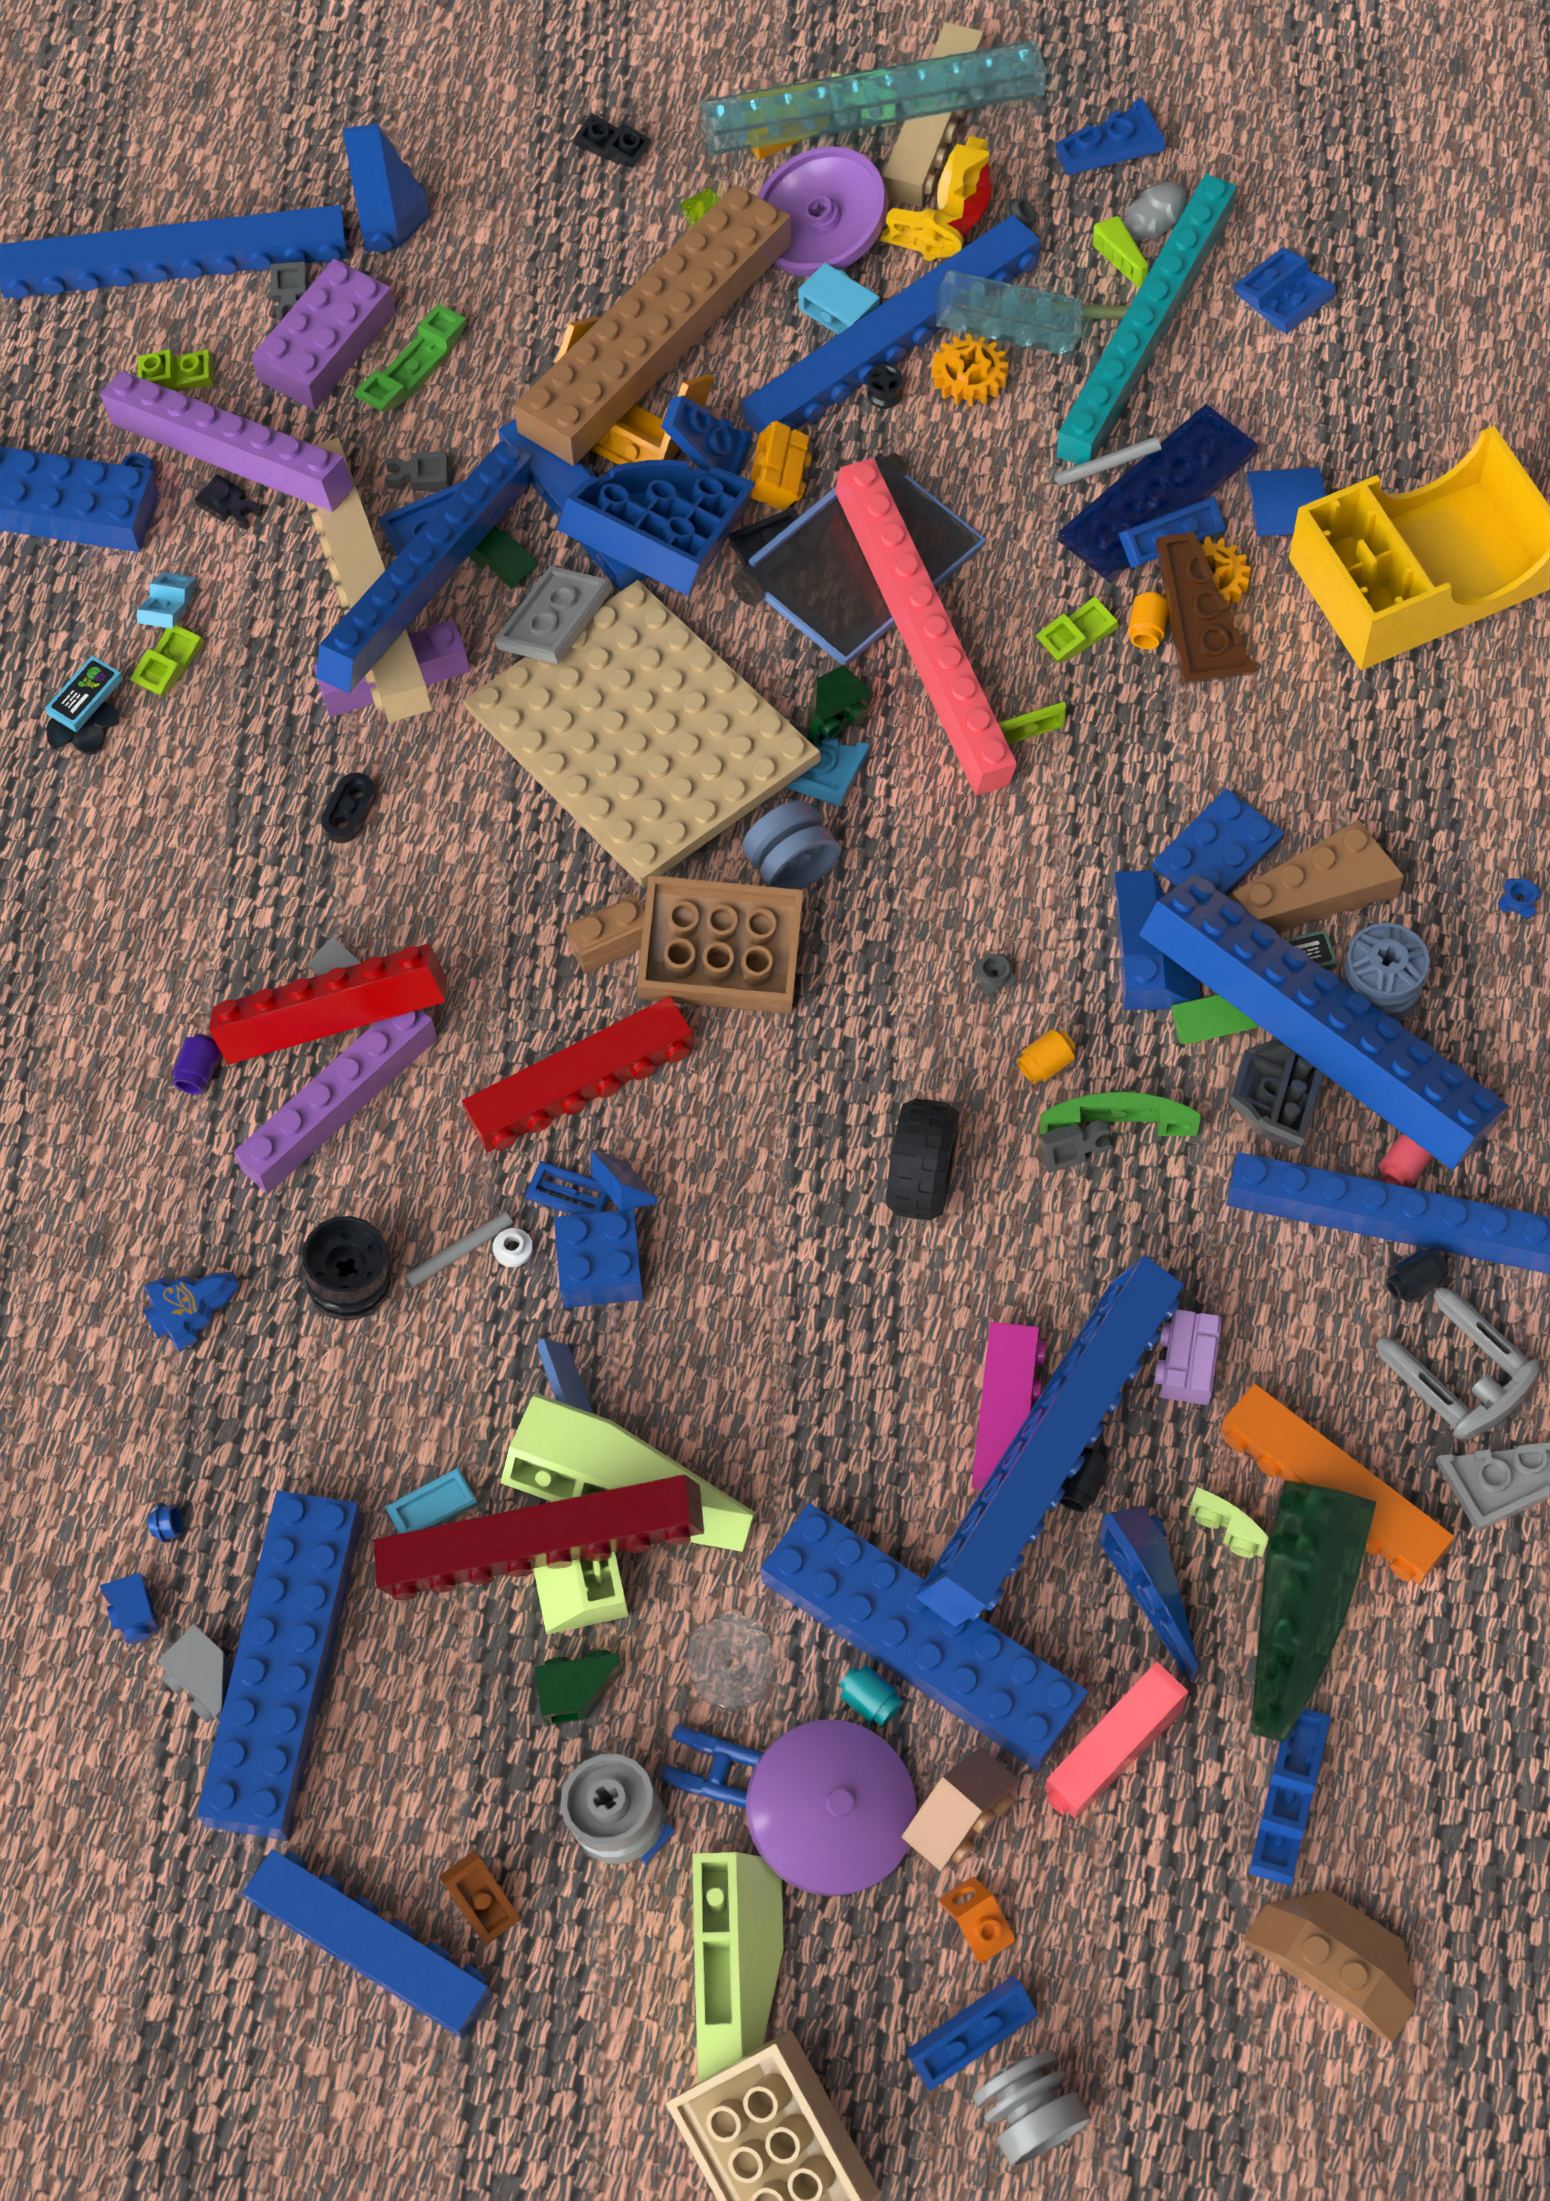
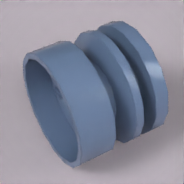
M1389 922L1372 924L1359 931L1350 942L1341 982L1356 993L1364 995L1372 1005L1387 1016L1400 1021L1409 1016L1419 1003L1430 964L1427 946L1418 934L1405 926Z

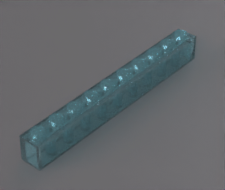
M1037 40L1017 42L1010 45L984 48L977 51L951 54L944 57L918 60L911 63L699 101L700 124L708 156L1045 95L1046 70Z

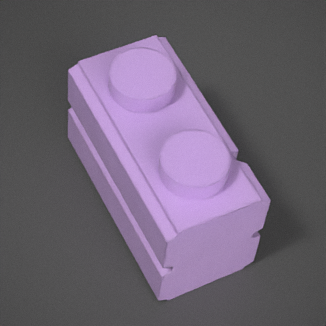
M1176 1309L1172 1315L1171 1323L1163 1322L1159 1346L1167 1347L1166 1359L1157 1360L1154 1379L1155 1384L1162 1385L1161 1398L1209 1405L1222 1322L1220 1316L1204 1313L1196 1314L1195 1312Z

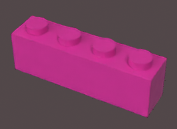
M990 1322L972 1489H982L1029 1414L1031 1404H1035L1040 1396L1041 1380L1033 1379L1035 1366L1043 1367L1045 1342L1037 1341L1039 1327Z

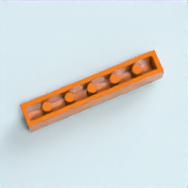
M1255 1383L1223 1419L1220 1432L1224 1434L1223 1438L1231 1448L1240 1453L1245 1450L1257 1460L1256 1464L1262 1472L1272 1478L1278 1476L1288 1483L1291 1493L1298 1500L1309 1504L1311 1501L1324 1511L1322 1514L1328 1523L1337 1529L1342 1530L1346 1528L1357 1537L1356 1542L1364 1551L1374 1556L1378 1553L1391 1563V1570L1402 1580L1410 1582L1412 1579L1420 1586L1450 1549L1455 1538L1454 1535Z

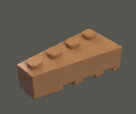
M1357 820L1232 892L1231 900L1240 903L1248 913L1263 924L1271 926L1278 934L1297 928L1298 925L1313 920L1318 922L1331 918L1333 914L1350 909L1353 911L1368 907L1370 903L1383 899L1388 901L1398 898L1404 875L1360 820Z

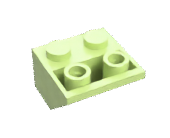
M612 1552V1556L609 1559L601 1561H590L586 1558L573 1560L571 1566L561 1569H551L547 1566L534 1568L547 1635L629 1617L616 1552Z

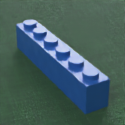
M516 419L498 429L499 439L505 444L514 446L532 455L528 482L556 516L561 519L567 497L582 482L594 476V473L587 465L582 466L579 462L574 466L570 465L517 432ZM578 541L619 592L636 580L642 582L649 578V576Z
M271 1849L242 1892L249 1903L459 2038L464 2039L492 1995L489 1987L484 1984L488 1979L484 1974L468 1964H465L463 1969L455 1966L448 1961L451 1954L432 1941H429L427 1946L422 1945L412 1938L415 1931L400 1920L393 1918L389 1924L378 1917L376 1914L380 1909L362 1896L358 1895L353 1901L342 1894L341 1891L344 1886L331 1876L322 1873L317 1878L305 1870L309 1864L293 1852L287 1850L283 1856Z

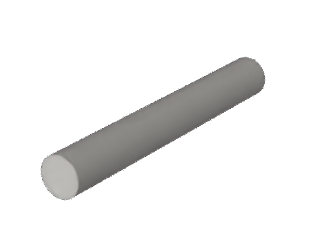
M1155 436L1055 473L1058 486L1062 487L1162 449L1158 437Z
M506 1211L404 1274L406 1280L414 1288L503 1230L514 1225L512 1219Z

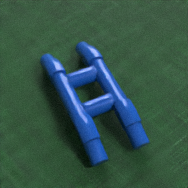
M677 1723L672 1732L671 1739L690 1746L691 1749L711 1756L715 1755L708 1779L686 1770L682 1771L665 1763L660 1769L658 1779L690 1794L708 1797L746 1809L747 1791L724 1785L731 1760L755 1767L764 1752L721 1740L716 1736L699 1730L696 1731Z

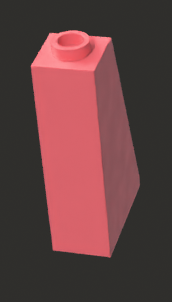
M1156 1661L1046 1779L1045 1790L1048 1792L1046 1799L1050 1805L1061 1815H1065L1068 1812L1076 1819L1182 1714L1188 1690Z

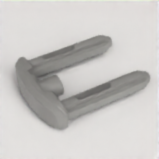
M1440 1287L1434 1293L1438 1308L1472 1339L1485 1354L1489 1355L1512 1377L1508 1384L1502 1387L1489 1374L1483 1376L1474 1385L1471 1392L1484 1405L1480 1404L1474 1411H1471L1397 1340L1382 1337L1377 1341L1376 1348L1380 1358L1454 1428V1438L1471 1439L1496 1426L1518 1407L1533 1387L1539 1375V1360L1537 1358L1529 1360L1456 1291Z

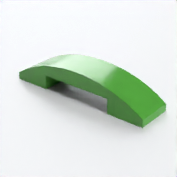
M437 304L417 325L418 336L383 373L375 370L354 392L355 397L382 412L389 411L404 403L422 387L451 352L467 324V318Z
M1133 1092L1098 1093L1062 1102L1041 1113L1039 1136L1076 1123L1080 1128V1122H1094L1096 1120H1104L1105 1122H1157L1158 1136H1197L1200 1125V1113L1176 1101L1149 1094Z

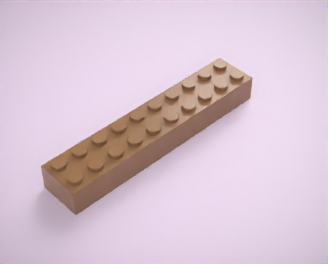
M735 184L514 404L517 432L574 466L791 246V215Z

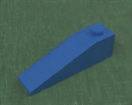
M378 123L343 128L366 252H386L392 248H399L431 216L426 188L414 178L412 169L400 159L396 147Z
M1115 872L1123 1010L1171 1009V1005L1200 999V981L1139 935L1156 902L1164 896L1154 872Z
M1144 1506L1111 1512L1103 1517L1099 1544L1182 1673L1190 1682L1196 1678L1199 1665L1165 1540L1167 1532L1160 1519L1155 1514L1150 1516Z

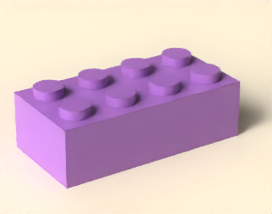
M333 258L253 353L252 360L258 381L316 410L396 313L391 287Z

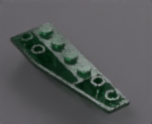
M1285 1480L1282 1494L1279 1498V1507L1273 1531L1269 1538L1265 1559L1250 1732L1251 1734L1283 1743L1307 1705L1343 1627L1357 1584L1376 1506V1501L1341 1490Z

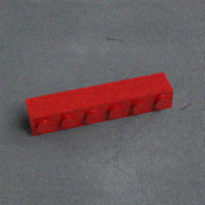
M430 943L417 947L409 946L394 954L372 957L363 963L346 968H334L325 974L308 979L300 978L290 984L274 989H262L253 995L240 999L225 1000L216 1006H212L209 1031L229 1065L446 1002L447 977Z
M671 996L463 1099L465 1115L487 1153L494 1149L499 1151L507 1149L516 1142L518 1137L530 1131L537 1133L546 1129L553 1119L565 1113L566 1115L576 1114L586 1106L587 1102L599 1096L606 1098L615 1094L622 1084L634 1078L636 1080L645 1079L655 1071L656 1067L668 1061L671 1063L681 1061L690 1053V1050L694 1049L692 1031Z

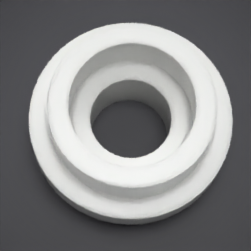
M518 1228L503 1230L496 1236L493 1242V1253L496 1260L507 1267L523 1265L529 1260L533 1252L530 1236ZM512 1241L518 1242L520 1244L519 1247L513 1251H509L505 1248L506 1245Z

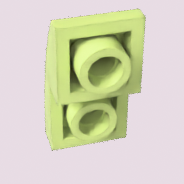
M1197 1487L1189 1514L1195 1516V1520L1205 1527L1217 1529L1219 1526L1226 1527L1227 1530L1223 1543L1229 1545L1233 1553L1246 1558H1253L1254 1555L1263 1557L1269 1539L1263 1530L1249 1516L1228 1501Z

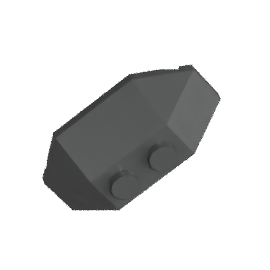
M1280 1040L1268 1041L1244 1051L1230 1094L1229 1103L1257 1135L1266 1138L1274 1144L1294 1150L1302 1146L1305 1141L1323 1073Z

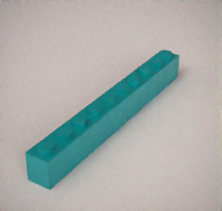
M1206 173L1203 176L1060 428L1056 457L1076 465L1096 458L1234 212L1237 185Z

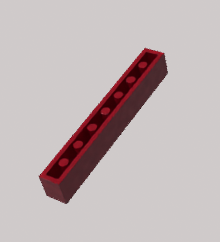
M684 1474L373 1539L376 1588L391 1595L395 1600H410L417 1597V1592L426 1590L449 1592L456 1589V1584L465 1582L475 1585L488 1584L494 1581L495 1576L504 1574L522 1577L532 1574L534 1568L544 1566L551 1569L566 1568L572 1565L573 1560L583 1558L590 1561L606 1560L612 1556V1552L622 1550L630 1553L645 1552L651 1549V1544L666 1542L670 1545L684 1544L691 1541V1536L705 1534L700 1485Z

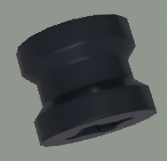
M882 364L870 370L867 378V397L873 406L880 409H889L895 407L901 401L903 376L898 368L889 364Z

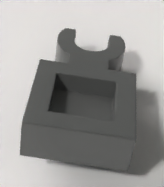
M305 261L270 264L271 297L273 302H279L276 307V316L279 322L308 289V271Z
M447 451L411 453V462H404L400 458H389L386 460L387 471L398 472L395 475H386V482L389 488H400L406 483H411L413 491L443 490L448 488Z
M1096 1120L1087 1125L1084 1130H1081L1076 1123L1041 1134L1043 1162L1048 1173L1085 1162V1153L1087 1152L1103 1153L1111 1149V1144L1106 1136L1110 1131L1105 1121Z

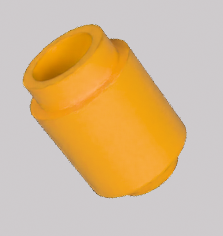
M1149 591L1134 598L1128 634L1130 642L1138 648L1154 649L1164 638L1169 613L1166 599L1161 594Z
M1051 1029L1021 1051L1022 1056L1016 1059V1063L1021 1072L1033 1085L1039 1081L1046 1082L1075 1061L1073 1052L1076 1050V1046L1067 1033L1064 1031L1058 1033Z

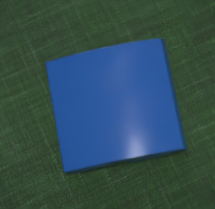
M1284 247L1234 284V291L1241 299L1277 329L1286 334L1336 296L1335 284L1309 271L1307 259Z
M1319 467L1247 472V487L1252 502V521L1257 537L1293 534L1298 508L1326 496Z

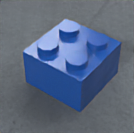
M634 1209L554 1217L559 1286L564 1308L644 1300Z

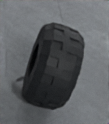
M914 1098V1100L904 1103L901 1107L893 1142L886 1192V1205L895 1215L931 1221L941 1216L944 1212L959 1123V1112L948 1103Z

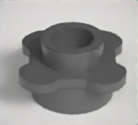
M1004 954L988 955L981 961H976L972 966V973L978 976L981 982L980 989L985 994H994L996 989L1004 986L1012 987L1016 983L1017 976L1010 971L1008 958ZM995 971L998 975L994 977L991 975V972Z

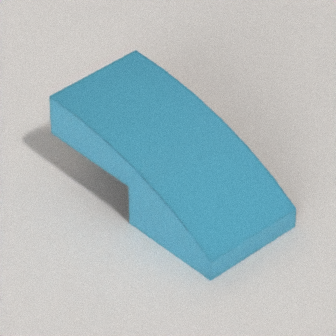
M161 572L150 583V597L137 609V623L173 629L191 600L197 577Z

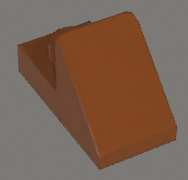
M475 1850L438 1876L450 1893V1897L485 1945L521 1920Z

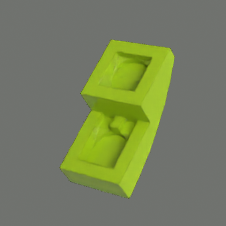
M1094 596L1068 617L1063 613L1035 636L1059 664L1073 658L1119 628V624L1113 615Z
M175 625L173 629L167 628L155 650L147 648L130 681L163 697L176 684L201 650L205 641L202 637L178 625Z

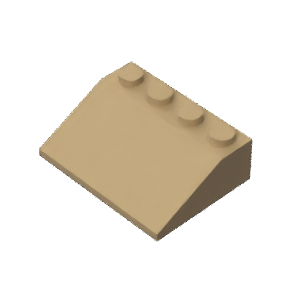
M792 2029L754 2049L665 2103L718 2201H872L880 2192Z

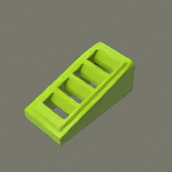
M1115 216L1095 224L1093 229V246L1140 289L1148 275L1149 265L1121 218Z

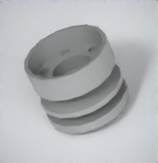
M1046 2050L1011 2063L994 2074L990 2081L973 2095L972 2099L978 2109L998 2102V2105L984 2116L987 2125L999 2123L1006 2119L1010 2123V2126L997 2137L996 2142L1011 2168L1024 2164L1057 2146L1083 2129L1092 2120L1077 2092L1056 2097L1054 2091L1068 2077L1065 2070H1058L1044 2076L1046 2072L1058 2063L1059 2059L1053 2050Z

